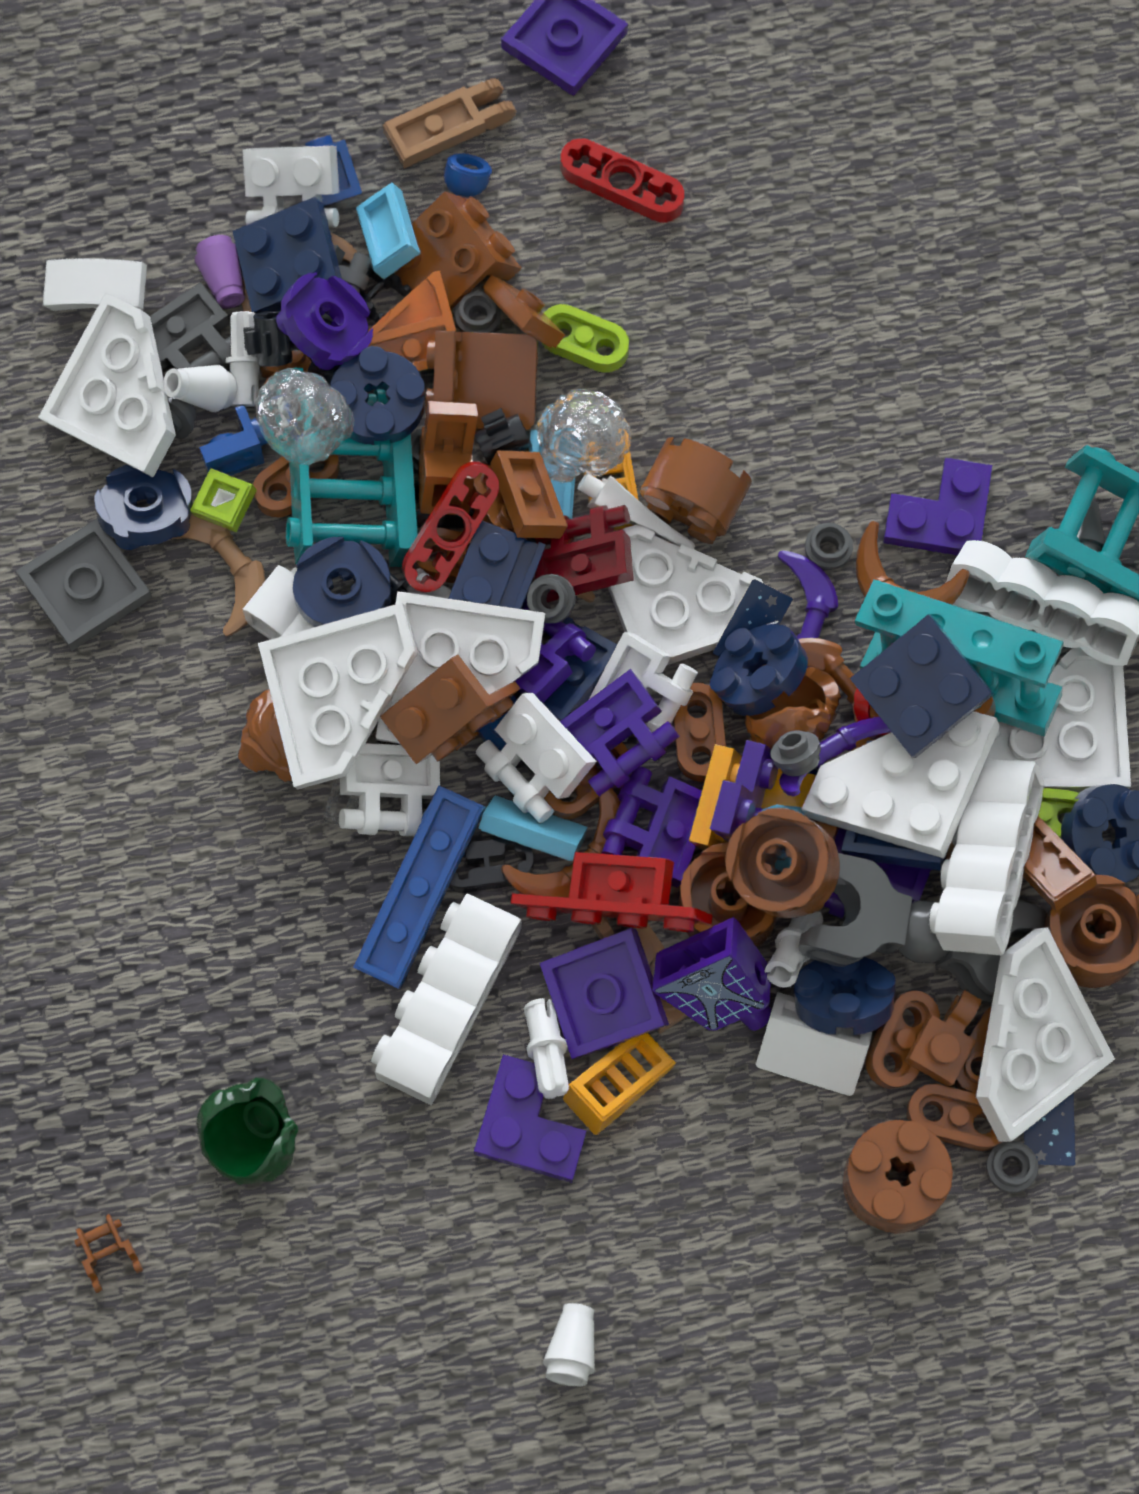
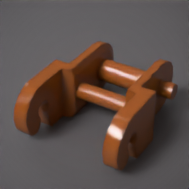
M110 1214L106 1215L107 1223L85 1234L81 1228L76 1229L79 1238L74 1240L76 1247L83 1246L88 1259L82 1261V1264L92 1281V1286L96 1293L103 1291V1288L94 1270V1266L97 1265V1260L118 1250H121V1252L126 1251L136 1273L138 1274L143 1271L132 1243L128 1239L122 1241L117 1228L122 1226L120 1219L113 1221ZM112 1233L116 1243L93 1254L89 1243Z

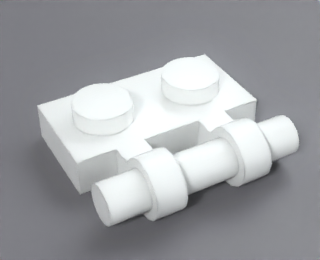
M336 146L243 149L246 197L263 196L264 203L262 210L247 211L246 225L284 210L283 196L302 195V202L316 196L322 202V195L339 193ZM324 208L329 227H337L339 223L338 210L336 208Z
M624 632L589 699L631 669L650 695L653 690L663 695L658 705L662 712L647 723L651 731L654 732L667 721L672 723L680 706L687 705L693 694L690 687L698 672L685 664H680L673 679H670L662 673L671 656L634 633Z
M523 693L494 729L507 743L501 751L491 740L483 742L476 750L477 756L486 764L485 772L495 782L501 781L514 795V804L523 813L529 812L539 823L545 822L554 812V809L544 800L547 793L551 791L558 799L569 797L597 762L534 693ZM521 759L535 773L530 782L515 768Z
M365 743L347 775L340 778V795L359 796L358 809L340 810V828L357 829L359 834L376 835L378 830L399 831L401 836L414 837L422 821V799H432L438 785L440 786V761L437 762L433 756H430L422 762L415 764L402 745ZM380 797L401 798L400 811H380Z

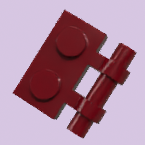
M607 505L591 508L590 514L572 519L564 515L567 528L560 539L535 538L537 544L539 542L546 545L551 544V548L544 550L535 573V580L546 574L560 575L570 582L575 595L634 581L630 537L623 529L614 531V527L630 523V514L626 505L608 509ZM591 533V538L574 542L575 537ZM551 590L547 594L546 600L547 602L559 600V595L555 590Z

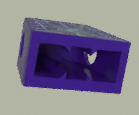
M734 917L656 953L652 991L707 1030L716 1031L740 1020L750 1030L756 1031L768 1023L772 1009L768 1006L770 1003L771 982L768 980L767 974L770 972H765L768 963Z

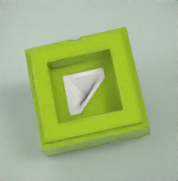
M210 468L190 511L198 518L237 532L257 490L251 483Z

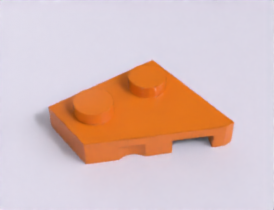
M440 270L431 273L368 330L369 332L373 328V337L368 347L377 346L384 349V351L401 355L409 360L418 371L428 369L427 346L429 340H435V331H456Z

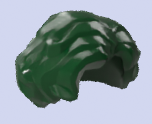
M256 1077L247 1083L235 1084L224 1090L219 1089L213 1092L201 1105L196 1120L201 1152L208 1161V1164L214 1167L222 1177H227L238 1185L271 1182L291 1166L293 1154L296 1150L295 1138L298 1133V1126L289 1116L282 1090L273 1081Z

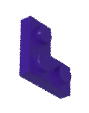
M945 458L938 501L891 493L883 543L958 555L966 541H982L992 465Z
M746 740L735 783L726 780L722 781L710 830L727 842L730 841L734 831L742 823H746L762 811L763 808L761 806L766 789L771 790L775 784L778 767L774 765L770 754L771 749L766 744Z
M503 1054L474 1148V1155L572 1183L587 1131L539 1117L544 1096L538 1088L535 1064Z

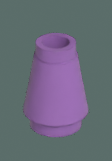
M215 235L202 240L196 247L195 263L221 308H233L240 305L245 300V296L243 293L242 270L236 245L226 235Z

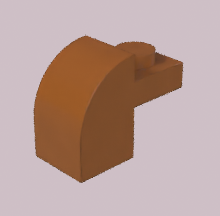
M428 401L425 426L421 428L418 486L421 513L431 514L458 468L465 463L473 462L472 450L478 419L477 404ZM467 476L463 483L469 490L463 502L454 495L450 503L459 505L469 514L470 506L468 502L472 497L474 478Z

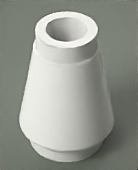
M220 365L172 368L166 373L163 382L164 391L167 396L210 412H218L221 409L228 408L233 403L237 391L235 377Z
M568 1303L563 1306V1312L543 1360V1364L547 1367L546 1378L550 1381L567 1386H585L588 1382V1376L595 1372L594 1310L591 1307L575 1303Z

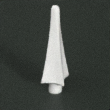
M586 473L579 483L577 489L592 498L587 507L595 508L607 505L608 509L626 505L630 514V524H638L655 532V535L679 547L683 544L692 549L695 548V544L656 516L611 475L607 479L603 478L600 481L591 474Z

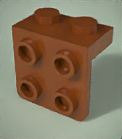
M444 191L412 223L420 254L394 273L400 277L403 286L407 284L413 290L431 273L440 270L449 306L452 310L487 275L491 276L493 274L500 279L508 281L522 268L512 256L515 252L513 245L503 234L498 231L494 232L486 221L489 218V214L478 200L473 197L467 199Z
M435 331V340H429L427 346L428 369H434V389L428 388L426 391L425 412L427 413L428 401L477 404L478 419L476 428H484L481 420L482 416L501 408L506 418L518 413L525 430L531 429L535 424L538 340L528 334Z
M456 655L395 703L380 718L415 764L422 762L430 756H433L439 762L454 750H460L480 734L478 732L479 729L489 722L493 723L506 714L514 705L510 698L521 688L516 681H513L499 690L488 694L461 657Z

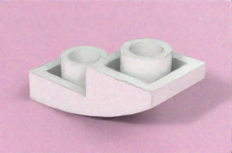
M114 259L47 260L43 306L52 311L82 308L97 309L104 294L107 293L143 310L147 265L138 261Z

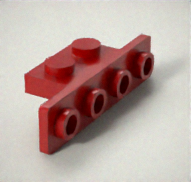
M575 852L569 898L512 894L510 903L527 909L526 917L535 920L556 921L557 913L572 914L571 921L576 923L601 925L602 917L617 918V925L637 929H647L648 920L664 922L663 929L687 933L694 932L695 924L712 925L713 917L712 914L697 908L669 906L674 867L673 861L666 858Z

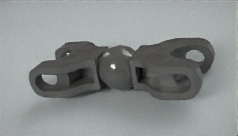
M838 853L840 873L833 893L838 895L844 905V922L842 926L819 924L802 933L798 946L801 955L830 965L845 967L873 952L890 954L898 949L903 957L914 963L931 964L936 962L935 967L950 971L956 977L963 991L966 990L981 999V1004L992 1006L1000 955L943 950L936 934L932 933L930 929V912L933 904L936 902L920 900L912 902V896L899 893L891 886L887 875L875 862ZM1018 900L1013 910L1010 937L1023 938L1036 928H1044L1047 915L1045 909Z

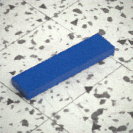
M438 785L353 968L401 989L486 807Z

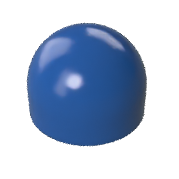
M465 153L453 154L447 159L444 171L445 184L455 195L473 197L486 189L492 169L485 160L477 156ZM471 164L476 166L478 170L463 167V165Z

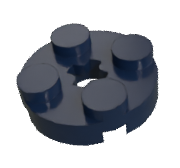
M377 346L367 347L357 357L344 362L337 369L331 380L328 395L335 423L352 440L369 445H375L374 441H386L389 439L390 443L397 442L410 435L422 420L425 407V384L417 368L401 355L384 351V349ZM374 389L385 390L386 398L389 401L385 405L381 402H376L371 406L367 404L369 400L368 392Z
M127 464L115 469L106 477L107 484L100 492L97 489L95 494L96 515L100 527L107 535L115 539L118 547L125 550H134L140 546L159 544L173 537H181L188 532L190 528L189 519L192 514L190 509L193 505L192 494L187 479L180 472L172 468L173 474L158 468L154 477H151ZM146 499L148 504H152L148 507H137V501Z
M344 537L327 538L309 547L301 555L296 565L297 571L293 581L295 604L303 618L313 627L390 605L391 579L388 565L380 552L366 542L360 540L359 544L354 541H344ZM339 576L343 581L353 579L355 583L350 587V593L346 595L334 594L331 592L334 588L332 580Z
M767 624L751 630L747 628L736 629L725 640L726 649L720 655L714 667L710 687L729 709L736 714L752 716L765 713L776 707L771 700L777 698L783 691L790 696L800 685L808 664L806 651L801 646L796 635L786 625Z
M1118 784L1098 785L1084 789L1074 798L1079 800L1074 804L1072 811L1065 813L1061 826V839L1095 875L1115 877L1124 883L1133 880L1139 875V791H1132ZM1109 823L1112 824L1115 830L1113 845L1108 840L1103 841L1102 831L1108 829Z
M866 957L845 967H838L814 960L799 971L796 982L793 984L797 1015L809 1027L826 1034L836 1035V1027H853V1035L865 1034L876 1030L884 1025L893 1014L896 995L895 975L878 962Z

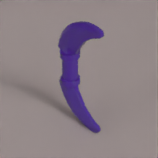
M782 550L778 553V559L786 564L799 579L807 600L805 608L807 612L801 633L797 635V638H819L825 618H828L829 613L834 612L838 608L835 587L823 569L803 555Z
M880 717L869 718L842 726L836 730L834 735L820 742V761L815 769L818 770L821 765L846 750L851 751L856 748L858 740L882 733H889L891 730ZM782 772L779 784L783 792L792 797L800 794V785L808 773L800 776H788Z

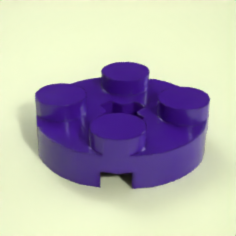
M308 273L300 277L284 294L281 301V311L276 317L278 328L288 335L295 346L310 357L317 367L323 370H331L336 365H342L344 362L357 357L362 350L369 346L373 337V328L368 332L366 318L370 315V311L365 300L357 290L343 279L331 275L325 280L323 278H314L317 273ZM329 315L332 319L330 325L321 316Z

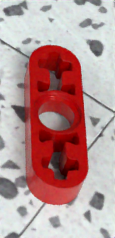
M574 139L563 147L561 151V173L568 182L656 222H671L682 213L685 192L682 184L677 179L589 139ZM582 156L589 157V164L581 165L580 169L573 166L574 160H580ZM604 163L605 166L602 170V177L601 179H598L597 170L601 171L602 164ZM618 172H625L633 176L635 183L628 189L620 190L613 187L609 179ZM643 182H647L648 191L644 190L643 197L640 198L639 196L642 192ZM665 192L671 194V201L664 202L662 206L656 204V197H662Z
M468 462L458 468L405 555L402 563L403 575L409 585L415 590L432 592L439 589L445 583L499 492V481L496 474L487 465L481 462ZM481 472L485 474L483 482L488 488L484 494L475 492L472 495L468 505L471 508H475L476 511L473 516H470L462 507L452 504L450 501L456 495L463 502L469 490L463 483L467 476L476 478ZM450 513L459 515L464 522L462 534L454 540L442 539L437 533V523L440 518ZM428 538H432L440 548L451 552L447 558H444L438 552L432 563L437 570L434 577L425 575L420 581L416 579L418 572L413 565L416 560L421 562L428 560L433 549L431 546L424 544Z

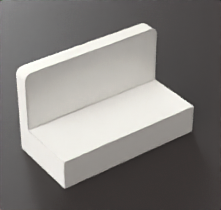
M777 992L756 1066L766 1071L851 1096L854 1094L872 1031L853 1035V1027H836V1035L819 1032L806 1025L798 1017L793 996Z

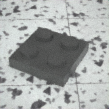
M97 519L16 571L21 582L71 651L153 598L148 587L112 538L103 531Z

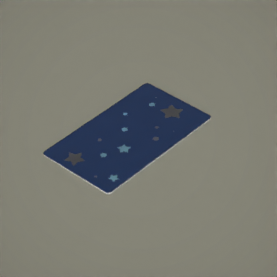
M753 579L713 653L720 657L726 649L725 640L736 629L747 628L751 630L778 621L776 624L779 625L793 598Z
M1074 1092L1024 1131V1144L1034 1152L1038 1165L1074 1166L1076 1164Z

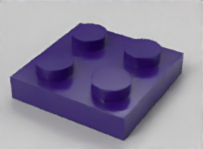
M534 0L501 38V49L572 96H575L627 35L628 23L593 0Z
M627 929L540 963L571 1059H579L669 1025L661 998L652 991L653 975L637 929Z

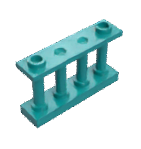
M294 367L287 385L280 386L279 412L280 414H287L292 518L289 517L286 523V544L288 547H294L295 564L298 563L301 555L313 543L331 537H344V541H354L359 544L360 540L368 544H380L382 549L389 551V566L402 567L403 559L418 535L411 434L393 443H390V439L374 441L375 445L362 444L348 436L307 434L306 410L332 411L329 402V392L304 391L303 368ZM378 389L374 390L373 394L368 393L369 400L367 404L371 406L376 402H381L385 405L389 401L386 398L385 390ZM308 454L375 456L377 461H383L384 476H380L379 481L310 479ZM311 498L378 500L380 505H386V520L382 522V525L312 523Z
M1085 445L1068 459L1065 466L1066 469L1081 476V479L1059 529L1049 527L1034 538L1025 557L1044 564L1060 576L1069 575L1087 580L1098 587L1103 594L1118 593L1139 601V574L1122 566V562L1119 560L1139 514V473L1116 461L1115 457L1107 450ZM1100 486L1124 500L1102 550L1096 552L1080 543L1077 535Z
M875 579L873 580L855 619L856 626L875 632L861 662L860 670L929 614L936 620L995 694L993 699L996 710L993 717H996L999 722L1045 737L1062 697V686L1050 683L1048 680L1063 648V641Z

